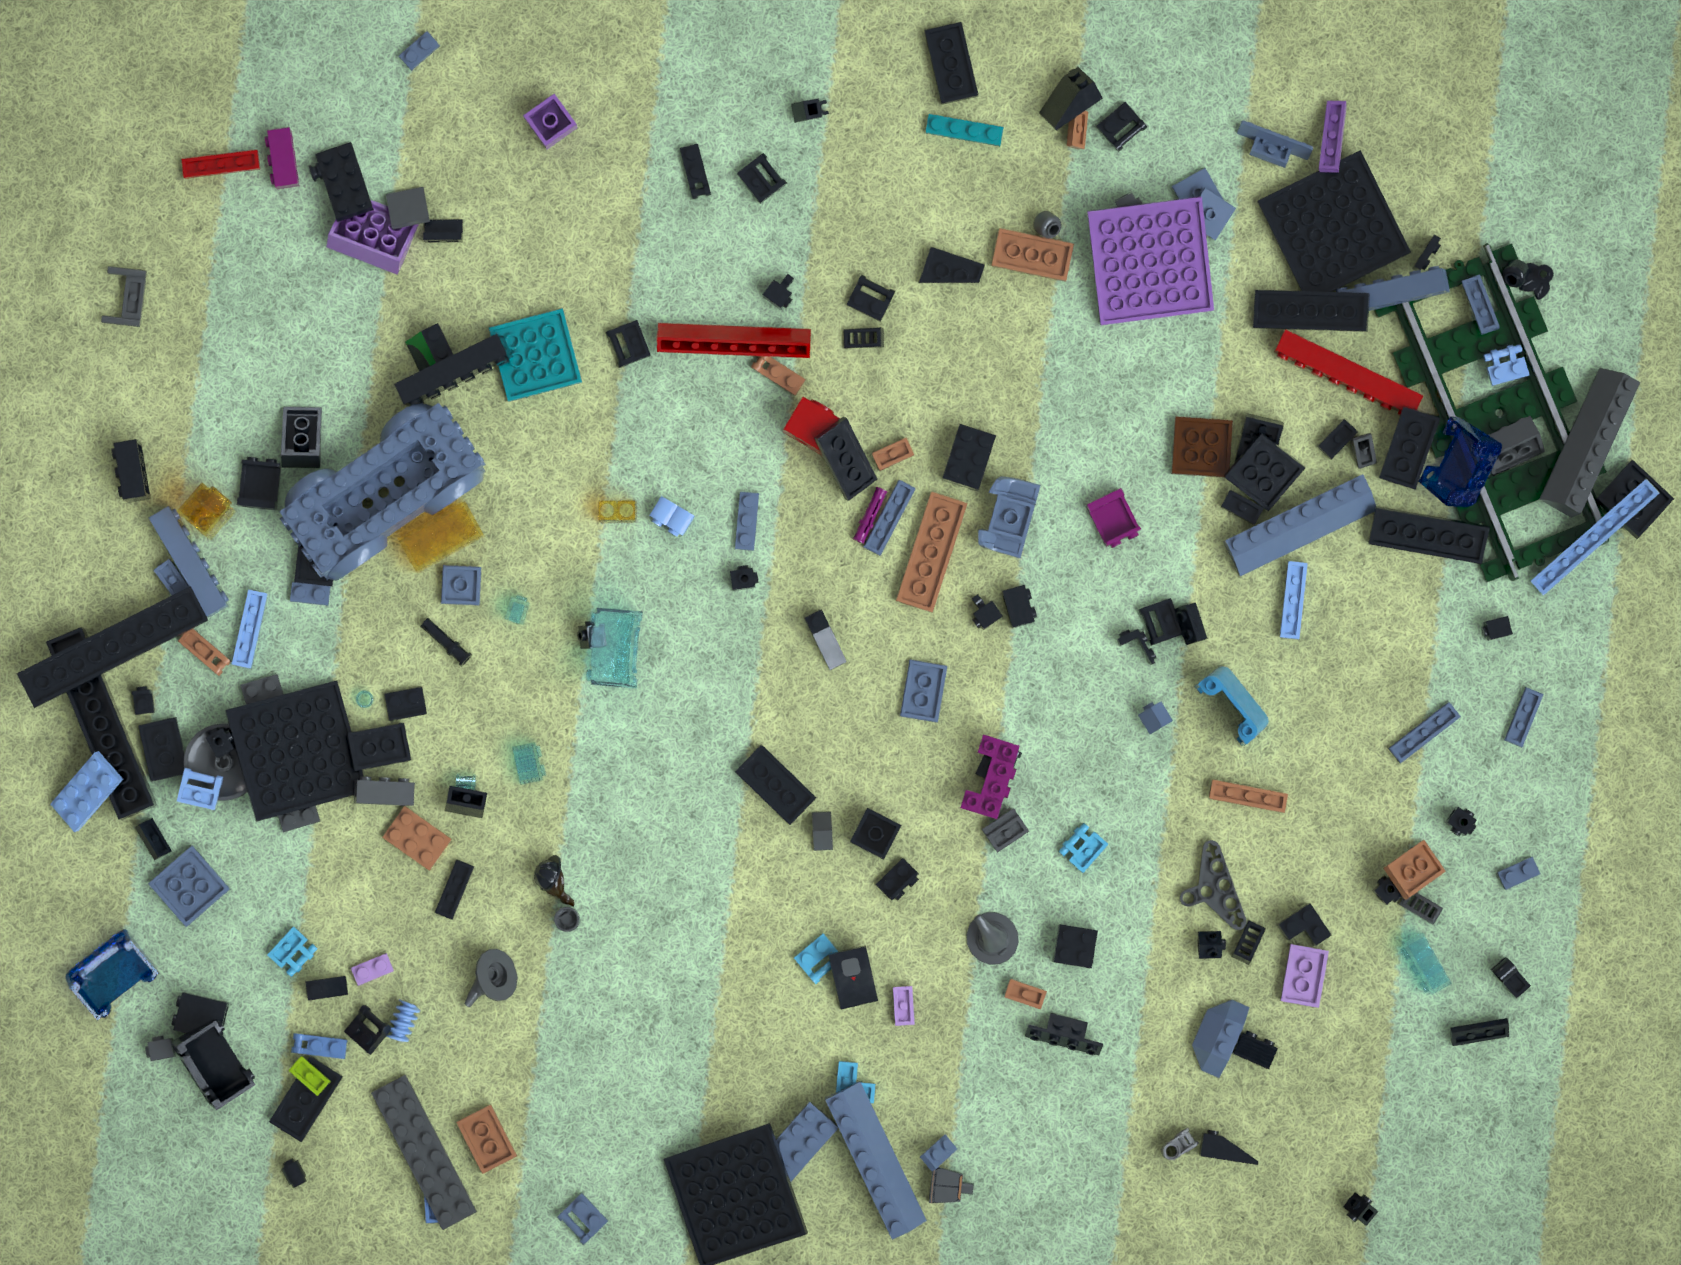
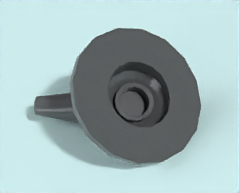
M986 912L977 915L970 923L966 934L967 945L972 955L979 961L989 965L1008 961L1016 952L1019 943L1018 931L1014 923L1005 915L997 912Z
M489 949L480 955L476 963V979L464 1004L467 1007H471L484 994L494 1001H504L513 995L517 988L518 976L512 959L504 951Z

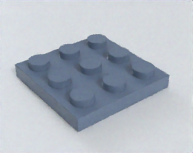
M193 845L148 883L185 927H188L230 890L229 886Z

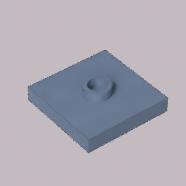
M1206 168L1172 186L1178 199L1198 197L1203 188L1208 189L1223 199Z
M1203 188L1198 197H1202L1206 235L1216 240L1236 208L1208 189Z
M443 565L441 604L480 606L482 567Z

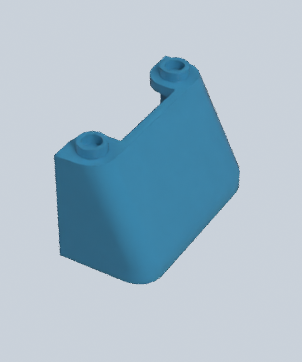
M1218 667L1194 686L1200 694L1204 692L1207 695H1215L1222 690L1245 720L1238 725L1239 736L1236 738L1241 746L1248 744L1267 727L1269 722L1267 715L1228 667Z

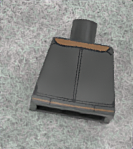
M938 1167L932 1172L929 1203L960 1202L961 1193L973 1195L974 1183L963 1182L962 1173Z

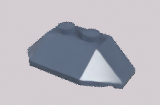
M1230 1000L1207 1009L1192 1043L1202 1071L1220 1078L1243 1029L1250 1007Z

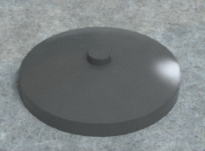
M214 724L202 729L191 739L184 755V769L189 768L193 772L215 777L217 775L223 776L218 801L233 800L246 794L247 789L236 749L221 758H217L206 740V737L209 736L208 732L217 727L219 730L223 728L225 731H230L229 724ZM189 779L191 785L214 789V784Z

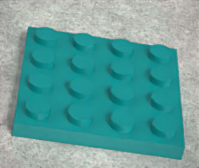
M563 308L489 327L491 336L495 334L504 336L513 355L509 359V363L499 366L508 402L582 383Z

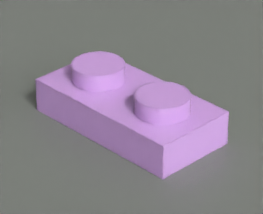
M387 953L351 968L358 986L394 971Z
M912 986L893 987L895 1026L915 1025Z

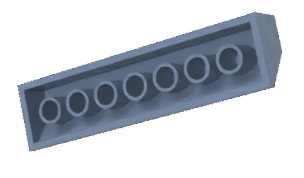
M1362 474L1235 535L1223 543L1239 575L1242 576L1375 512V500Z
M859 1081L825 1097L826 1103L891 1239L893 1240L926 1222L925 1215L861 1082Z

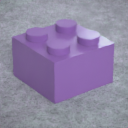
M555 94L523 115L525 121L546 150L578 128Z

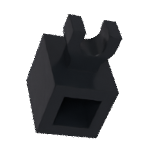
M818 98L791 104L794 123L821 118L822 115L829 114L828 111L821 109V106L827 104V101H819Z
M787 274L781 284L773 280L762 294V297L779 310H782L783 307L787 309L793 301L791 298L792 292L787 290V288L794 281V278Z
M979 594L972 598V601L979 609L973 613L974 618L972 619L978 629L981 627L985 630L1003 617L993 601L985 605Z

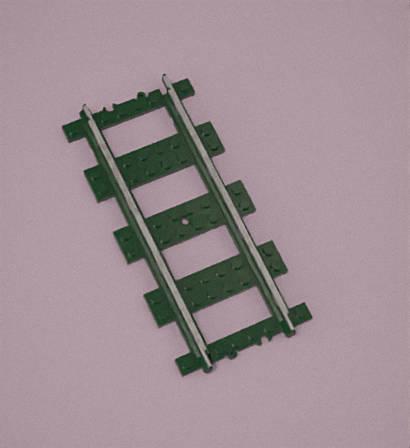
M1486 243L1483 245V248L1489 260L1487 264H1482L1480 256L1467 261L1466 266H1464L1462 260H1457L1454 263L1456 270L1449 268L1446 270L1449 289L1462 285L1463 280L1474 276H1485L1498 311L1494 313L1500 326L1499 329L1481 335L1476 320H1473L1427 339L1413 305L1427 298L1375 309L1374 311L1377 318L1394 311L1396 312L1409 343L1408 347L1392 353L1407 388L1425 382L1437 414L1440 417L1431 449L1435 459L1454 452L1468 486L1450 494L1461 521L1475 524L1483 523V525L1490 527L1488 537L1491 540V545L1497 558L1480 564L1486 582L1505 575L1508 576L1510 581H1515L1519 577L1513 561L1516 562L1518 569L1532 565L1534 559L1537 566L1544 565L1545 558L1542 556L1549 558L1564 552L1606 514H1603L1600 505L1595 501L1597 497L1592 488L1587 499L1588 504L1586 502L1582 510L1585 523L1518 550L1513 548L1500 515L1539 500L1570 433L1560 409L1578 401L1564 368L1560 367L1545 373L1531 338L1548 332V329L1534 296L1516 303L1510 287L1504 283L1502 268L1509 261L1518 259L1513 244L1493 251L1491 245ZM1520 344L1522 352L1516 354L1518 358H1525L1529 376L1526 377L1528 381L1456 409L1442 374L1484 358L1483 355L1490 353L1491 350L1496 349L1498 351L1507 348L1509 345L1516 346ZM1496 410H1502V416H1497ZM1531 416L1532 420L1542 416L1557 451L1485 480L1471 445L1477 443L1483 436L1497 432L1502 427L1516 423L1521 418ZM1604 464L1600 470L1599 475H1602L1607 472ZM1609 538L1602 545L1607 544Z

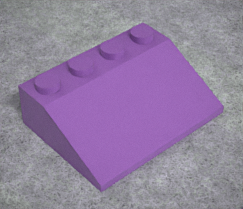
M372 200L371 203L374 210L340 222L335 220L328 234L327 248L397 275L419 225L392 229L388 206Z

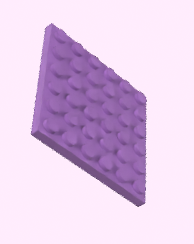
M1201 196L1087 211L1100 325L1214 311Z

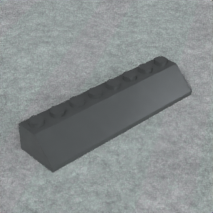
M1603 368L1598 369L1539 500L1571 518L1581 514L1640 385L1639 381L1622 372Z

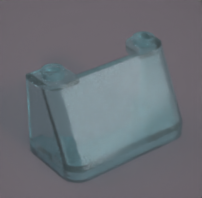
M596 608L595 612H591L590 623H594L590 669L586 671V681H589V685L637 689V679L634 674H637L636 663L640 631L638 626H640V621H642L643 611Z

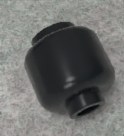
M1518 259L1509 261L1502 271L1504 283L1514 288L1522 286L1529 276V267L1524 261Z

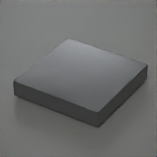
M424 187L386 194L392 229L430 222Z

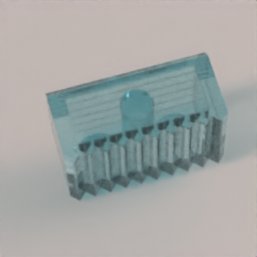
M533 742L512 747L520 785L543 781V776H546L544 764L540 765L539 757H542L540 745L536 746V743Z

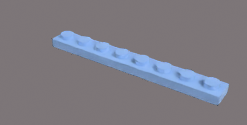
M1645 479L1531 580L1533 585L1542 595H1545L1659 494L1656 488L1648 479Z

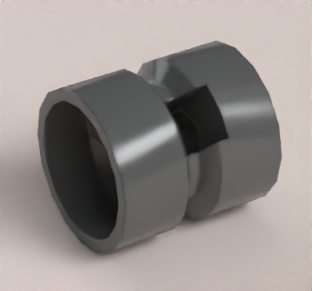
M563 907L556 912L554 922L559 930L571 932L579 926L580 915L574 908Z

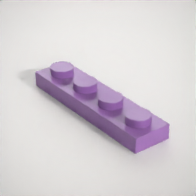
M1327 101L1319 162L1320 172L1339 173L1347 108L1346 101Z

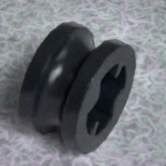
M315 163V166L309 165L314 182L318 178L322 180L323 177L318 163Z

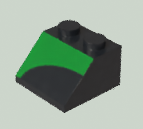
M438 323L420 331L405 341L419 371L454 355Z

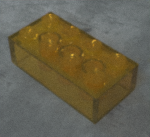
M464 501L404 534L398 540L415 571L420 573L483 538L485 535L467 503Z

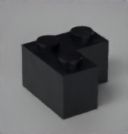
M1307 903L1276 924L1286 940H1291L1304 931L1313 946H1317L1332 936L1311 903Z

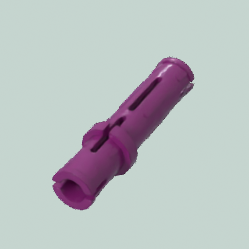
M876 487L863 518L858 522L860 525L853 540L864 544L869 530L874 526L873 522L887 494L886 490Z

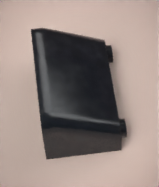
M213 1019L170 1043L206 1101L217 1111L256 1084L253 1081L255 1076L250 1069L246 1070L241 1065L224 1038V1026L219 1020L216 1022Z

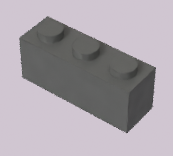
M360 776V780H354L353 804L414 806L415 783L409 782L410 779L398 778V782H392L390 778L379 777V781H371V777Z

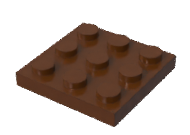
M1176 416L1171 474L1225 478V473L1230 469L1233 420Z

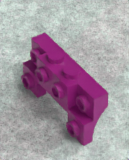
M983 734L977 753L992 757L981 794L969 790L965 791L960 808L994 819L998 818L1003 799L1008 798L1011 787H1008L1009 780H1014L1017 770L1013 767L1019 745Z

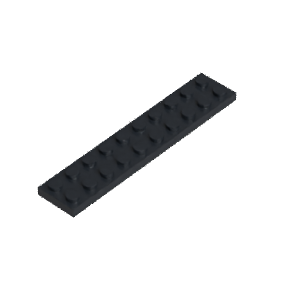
M190 586L18 672L17 676L35 709L207 622L208 618Z

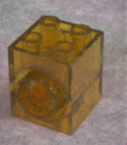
M201 483L177 512L205 537L212 540L235 514L236 510L230 506L232 502L215 487L211 486L209 488L204 483Z

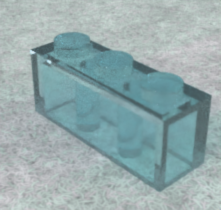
M1423 933L1401 944L1403 947L1401 953L1406 960L1409 958L1412 966L1410 968L1415 976L1419 975L1422 981L1419 984L1424 993L1428 992L1429 995H1433L1452 984Z

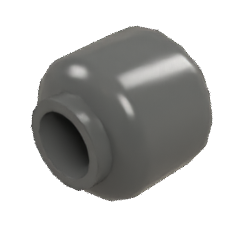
M1050 211L1040 212L1033 222L1035 231L1046 239L1057 236L1062 226L1061 220Z

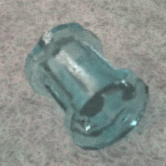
M457 773L456 787L476 790V774L461 776Z

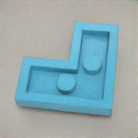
M839 1061L836 1092L857 1083V1062ZM861 1082L870 1103H874L875 1083Z

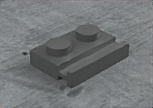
M1014 808L982 829L997 853L1029 832Z

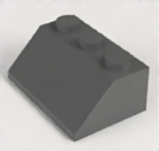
M1531 416L1521 418L1516 423L1504 426L1499 431L1485 435L1482 439L1478 440L1481 452L1492 476L1545 452L1540 433Z

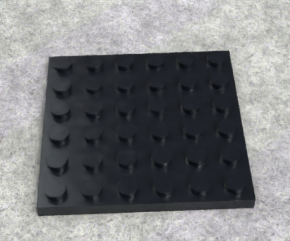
M1361 150L1340 160L1339 173L1317 171L1257 201L1301 291L1333 292L1411 253Z
M337 680L225 710L256 822L354 796V780H360V776L364 777L362 770L354 772L347 739V733L352 731Z
M770 1123L663 1159L699 1265H715L808 1234Z

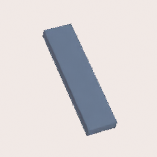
M898 480L864 545L865 549L881 556L916 488Z
M1448 702L1388 749L1401 764L1461 716L1452 704Z

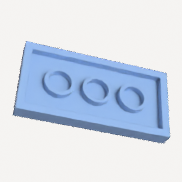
M99 751L94 752L50 805L74 832H77L121 783L123 778Z

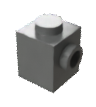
M164 1036L152 1037V1042H147L148 1046L145 1047L147 1058H150L151 1061L176 1057L175 1050L170 1043L173 1041V1038L164 1039Z

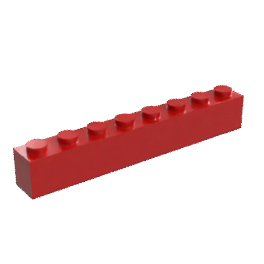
M658 323L657 352L810 358L811 329Z
M1286 329L1274 351L1277 353L1278 358L1284 361L1292 360L1295 362L1294 365L1300 369L1306 367L1312 370L1311 373L1320 378L1323 375L1329 378L1328 382L1336 386L1342 384L1346 386L1345 390L1353 394L1358 392L1364 395L1363 399L1373 403L1375 400L1381 403L1380 407L1388 411L1391 408L1398 411L1397 415L1399 416L1403 405L1418 409L1423 395Z

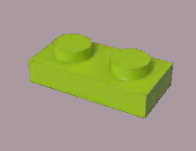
M303 1056L288 1070L317 1096L331 1082Z

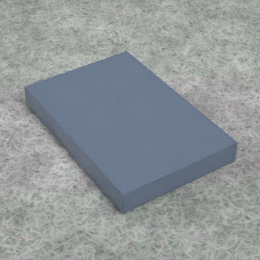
M909 660L900 713L901 717L938 723L947 666Z

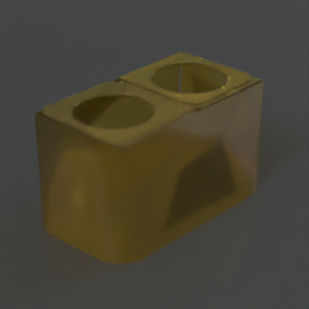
M626 500L618 501L617 503L616 501H598L599 522H636L637 501ZM604 504L613 506L614 513L612 516L604 517L601 514L600 509ZM623 504H630L633 507L631 516L624 517L620 514V507Z

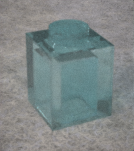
M519 595L516 598L511 597L505 620L524 626L531 605L527 602L528 598Z

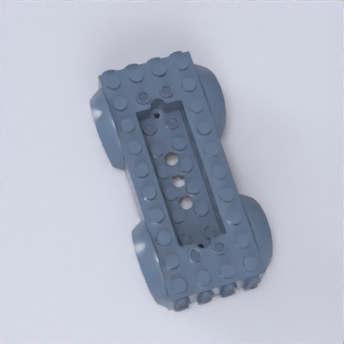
M420 403L403 409L385 424L380 434V443L338 472L332 469H321L312 472L299 480L289 490L285 498V508L279 511L282 515L279 519L288 531L292 529L293 532L290 535L299 547L303 545L302 552L309 562L314 561L312 566L320 577L324 576L327 580L338 581L386 548L388 543L387 537L423 512L434 515L483 481L484 472H486L483 466L486 464L478 452H473L475 448L467 436L463 438L464 432L457 421H451L453 417L446 406L442 407L440 403L434 406ZM397 476H402L405 479V483L401 487L394 485V479ZM381 488L389 490L387 497L381 498L378 493ZM365 498L373 500V506L369 509L362 506V501Z

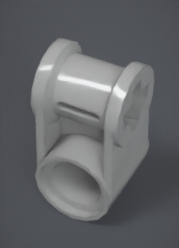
M1187 1127L1162 1146L1161 1154L1165 1159L1175 1160L1196 1147L1199 1143L1193 1139ZM1169 1146L1175 1148V1154L1172 1157L1166 1154V1149Z

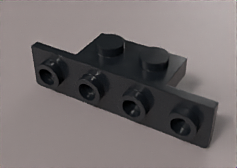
M1050 1013L1047 1029L1028 1024L1025 1037L1033 1041L1047 1042L1053 1046L1058 1045L1069 1050L1086 1052L1088 1055L1099 1056L1103 1047V1043L1085 1039L1088 1022Z

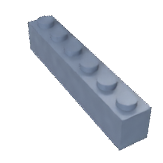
M1439 266L1428 268L1426 272L1421 273V270L1412 271L1409 273V276L1395 275L1391 277V280L1377 279L1370 285L1360 283L1354 285L1353 289L1347 290V287L1336 289V292L1369 293V311L1449 293L1450 289L1446 270Z
M168 506L149 517V520L188 586H191L205 615L209 618L228 607L227 601H229V598L224 591L220 592L218 589L219 581L214 574L210 575L207 569L210 566L205 558L201 559L198 555L200 549L195 541L191 543L188 538L190 532L185 525L181 526L178 521L181 517L175 508L172 510Z

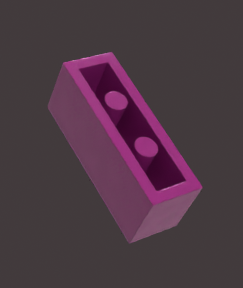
M291 128L267 130L268 136H265L266 148H270V155H267L269 166H272L273 173L270 174L271 184L275 185L277 190L300 186Z

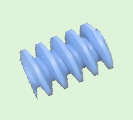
M399 999L403 1005L396 1006L400 1013H393L397 1020L390 1021L394 1027H391V1035H387V1037L400 1042H408L409 1039L405 1035L412 1034L408 1027L415 1026L411 1020H417L418 1017L414 1013H420L421 1010L416 1005Z

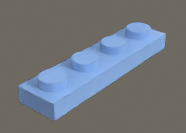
M1288 561L1280 638L1297 640L1300 638L1308 563Z
M248 589L232 665L252 668L267 601V593Z

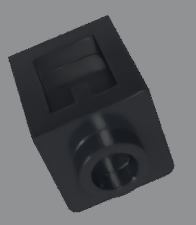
M143 686L136 687V691H131L135 715L155 713L153 690Z

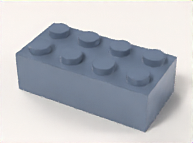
M810 1101L776 1139L790 1182L838 1129V1126Z

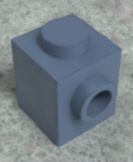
M1162 701L1155 705L1151 702L1143 707L1144 712L1138 715L1149 734L1154 733L1173 721Z

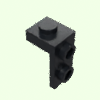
M1128 629L1119 634L1120 638L1117 639L1119 646L1137 638L1150 665L1155 664L1154 659H1156V655L1152 648L1148 649L1145 643L1148 640L1143 631L1140 632L1139 629L1130 632Z

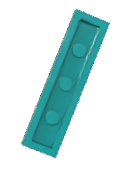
M929 114L925 134L1000 147L1004 127Z

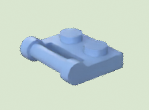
M185 768L177 802L215 810L223 776H210ZM193 779L214 784V789L189 785L188 781Z

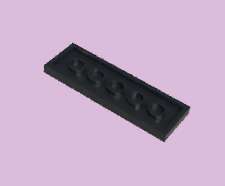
M1255 290L1253 328L1368 332L1370 294Z
M1376 506L1368 544L1482 564L1490 527Z

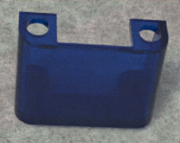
M1450 416L1443 434L1455 436L1440 466L1426 465L1419 483L1446 506L1469 507L1476 503L1501 453L1502 444L1464 419ZM1455 424L1456 427L1451 430L1452 425ZM1433 471V475L1427 479L1428 474Z

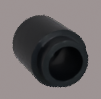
M292 1158L283 1163L284 1167L281 1170L289 1185L295 1188L307 1182L306 1174L298 1160L294 1161Z

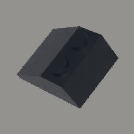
M1077 67L1062 77L1039 114L1055 130H1058L1103 99L1095 82Z
M283 407L282 468H320L322 407Z

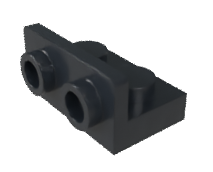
M1196 603L1174 609L1186 645L1208 639Z
M902 858L875 885L891 901L894 898L898 901L905 894L903 889L908 885L912 887L919 880L917 878L919 873Z

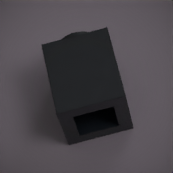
M1508 616L1483 622L1484 626L1481 627L1484 638L1487 637L1488 641L1513 634Z

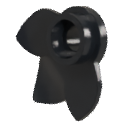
M1527 263L1530 273L1525 283L1519 287V290L1525 292L1534 290L1536 299L1540 300L1550 291L1549 282L1554 276L1553 269L1548 265L1538 266L1534 263ZM1542 271L1547 272V276L1544 278L1540 275Z

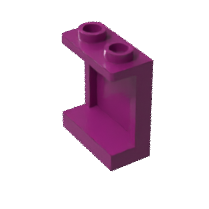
M1122 488L1086 505L1106 547L1111 546V548L1122 544L1121 540L1128 537V540L1139 536L1138 532L1141 530L1124 497L1125 494Z

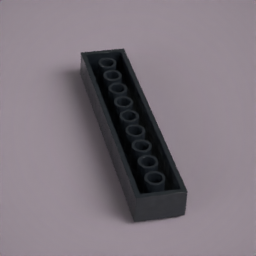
M80 627L46 641V644L52 656L88 638V634L85 628ZM104 674L66 692L91 754L93 755L94 752L99 751L123 778L121 783L109 795L118 820H124L158 806Z

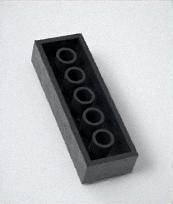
M495 334L394 383L404 405L424 404V400L429 398L431 400L436 399L445 390L452 391L458 388V384L465 381V383L473 381L476 379L475 375L479 373L484 375L493 370L492 367L496 365L503 366L509 363V359L513 355L504 336Z

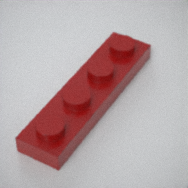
M258 150L181 159L184 179L260 170Z

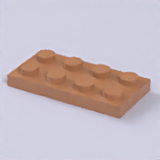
M999 228L991 266L1066 282L1074 244Z

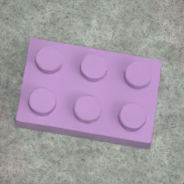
M1290 944L1280 1001L1319 1008L1329 951Z

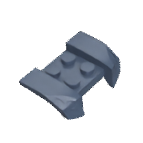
M1001 476L997 478L989 493L998 495L989 529H978L979 545L992 551L1021 558L1041 485L1011 477Z

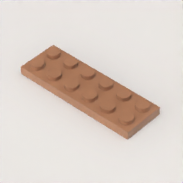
M931 492L897 596V602L933 613L968 503Z

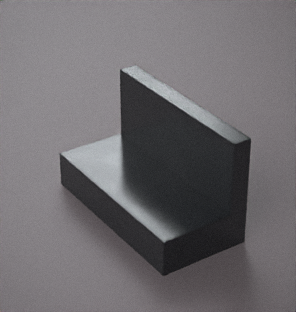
M463 219L430 220V222L424 223V242H463Z

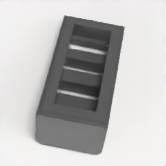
M1418 893L1414 894L1415 898L1410 906L1407 905L1410 898L1406 900L1403 898L1401 900L1400 906L1432 925L1443 910L1441 906ZM1418 899H1420L1422 901L1416 910L1414 909V906L1416 905ZM1427 903L1428 907L1424 913H1421L1422 908ZM1432 907H1433V908H1435V911L1433 912L1432 916L1429 918V917H1428V914H1429L1430 910H1431Z

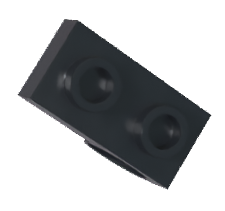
M1503 957L1490 969L1516 999L1531 986L1507 957Z

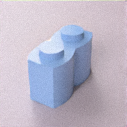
M662 496L649 515L653 518L651 522L659 527L662 525L669 528L668 532L676 537L679 534L684 536L695 517Z

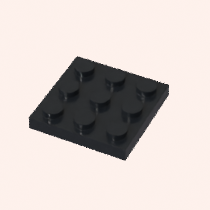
M1260 432L1225 473L1224 477L1269 512L1304 471L1305 466Z
M1632 459L1595 501L1609 512L1645 479H1648L1659 494L1623 525L1632 536L1638 539L1674 498Z

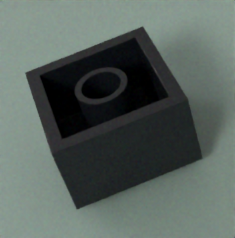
M867 808L850 843L884 860L902 825Z
M1059 924L1053 962L1092 969L1098 930Z

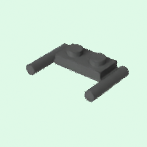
M108 266V274L126 276L122 317L102 315L101 323L140 327L147 270Z

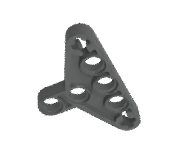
M1213 840L1207 841L1202 848L1198 885L1182 891L1179 897L1180 902L1187 907L1205 902L1231 928L1241 930L1245 927L1247 921L1220 845ZM1209 843L1217 848L1214 850L1215 856L1220 855V858L1213 859L1211 862H1209L1208 858H1211L1212 854L1206 851ZM1216 861L1223 864V870L1219 873L1215 872L1212 868ZM1223 879L1230 883V887L1226 891L1219 888V882ZM1209 886L1212 893L1209 897L1202 896V887ZM1187 892L1191 893L1194 897L1193 902L1190 904L1183 901V895ZM1228 898L1236 900L1235 908H1227L1226 900ZM1239 908L1240 913H1236L1237 917L1243 919L1240 927L1237 924L1233 925L1232 921L1235 920L1233 914L1229 916L1228 912L1236 911Z

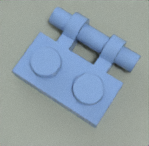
M1520 344L1516 346L1509 345L1507 348L1498 351L1496 349L1491 350L1490 353L1483 355L1485 362L1491 360L1493 362V366L1486 368L1491 386L1529 376L1525 358H1516V353L1522 352ZM1509 356L1510 361L1500 364L1499 358Z

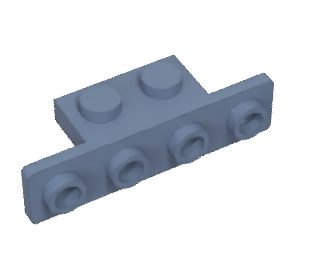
M1242 121L1237 131V134L1254 140L1249 155L1283 168L1286 167L1290 154L1308 160L1313 150L1312 146L1304 142L1275 133L1251 122Z

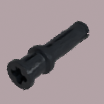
M427 618L420 626L447 650V655L454 657L461 667L472 657L473 654L471 652L468 653L460 646V642L453 641L430 618Z

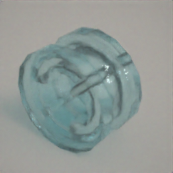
M361 691L356 696V702L360 707L368 708L373 704L374 697L368 691ZM363 694L370 696L368 699L369 703L366 705L365 703H360L361 695Z

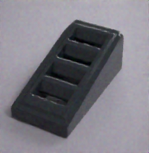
M884 328L843 329L844 349L884 347ZM877 332V343H874V333ZM850 333H854V344H850ZM858 333H861L862 344H858ZM866 333H869V343H866Z
M1248 920L1232 957L1249 965L1266 928ZM1249 928L1259 932V935L1257 936L1249 932ZM1246 935L1255 939L1256 942L1254 943L1246 939ZM1242 943L1253 947L1252 950L1242 946ZM1239 950L1249 954V956L1240 953Z

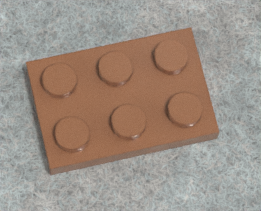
M406 806L403 807L382 837L429 871L452 840Z
M1422 840L1383 868L1405 900L1446 872L1425 840Z
M492 1105L456 1122L482 1174L517 1157Z

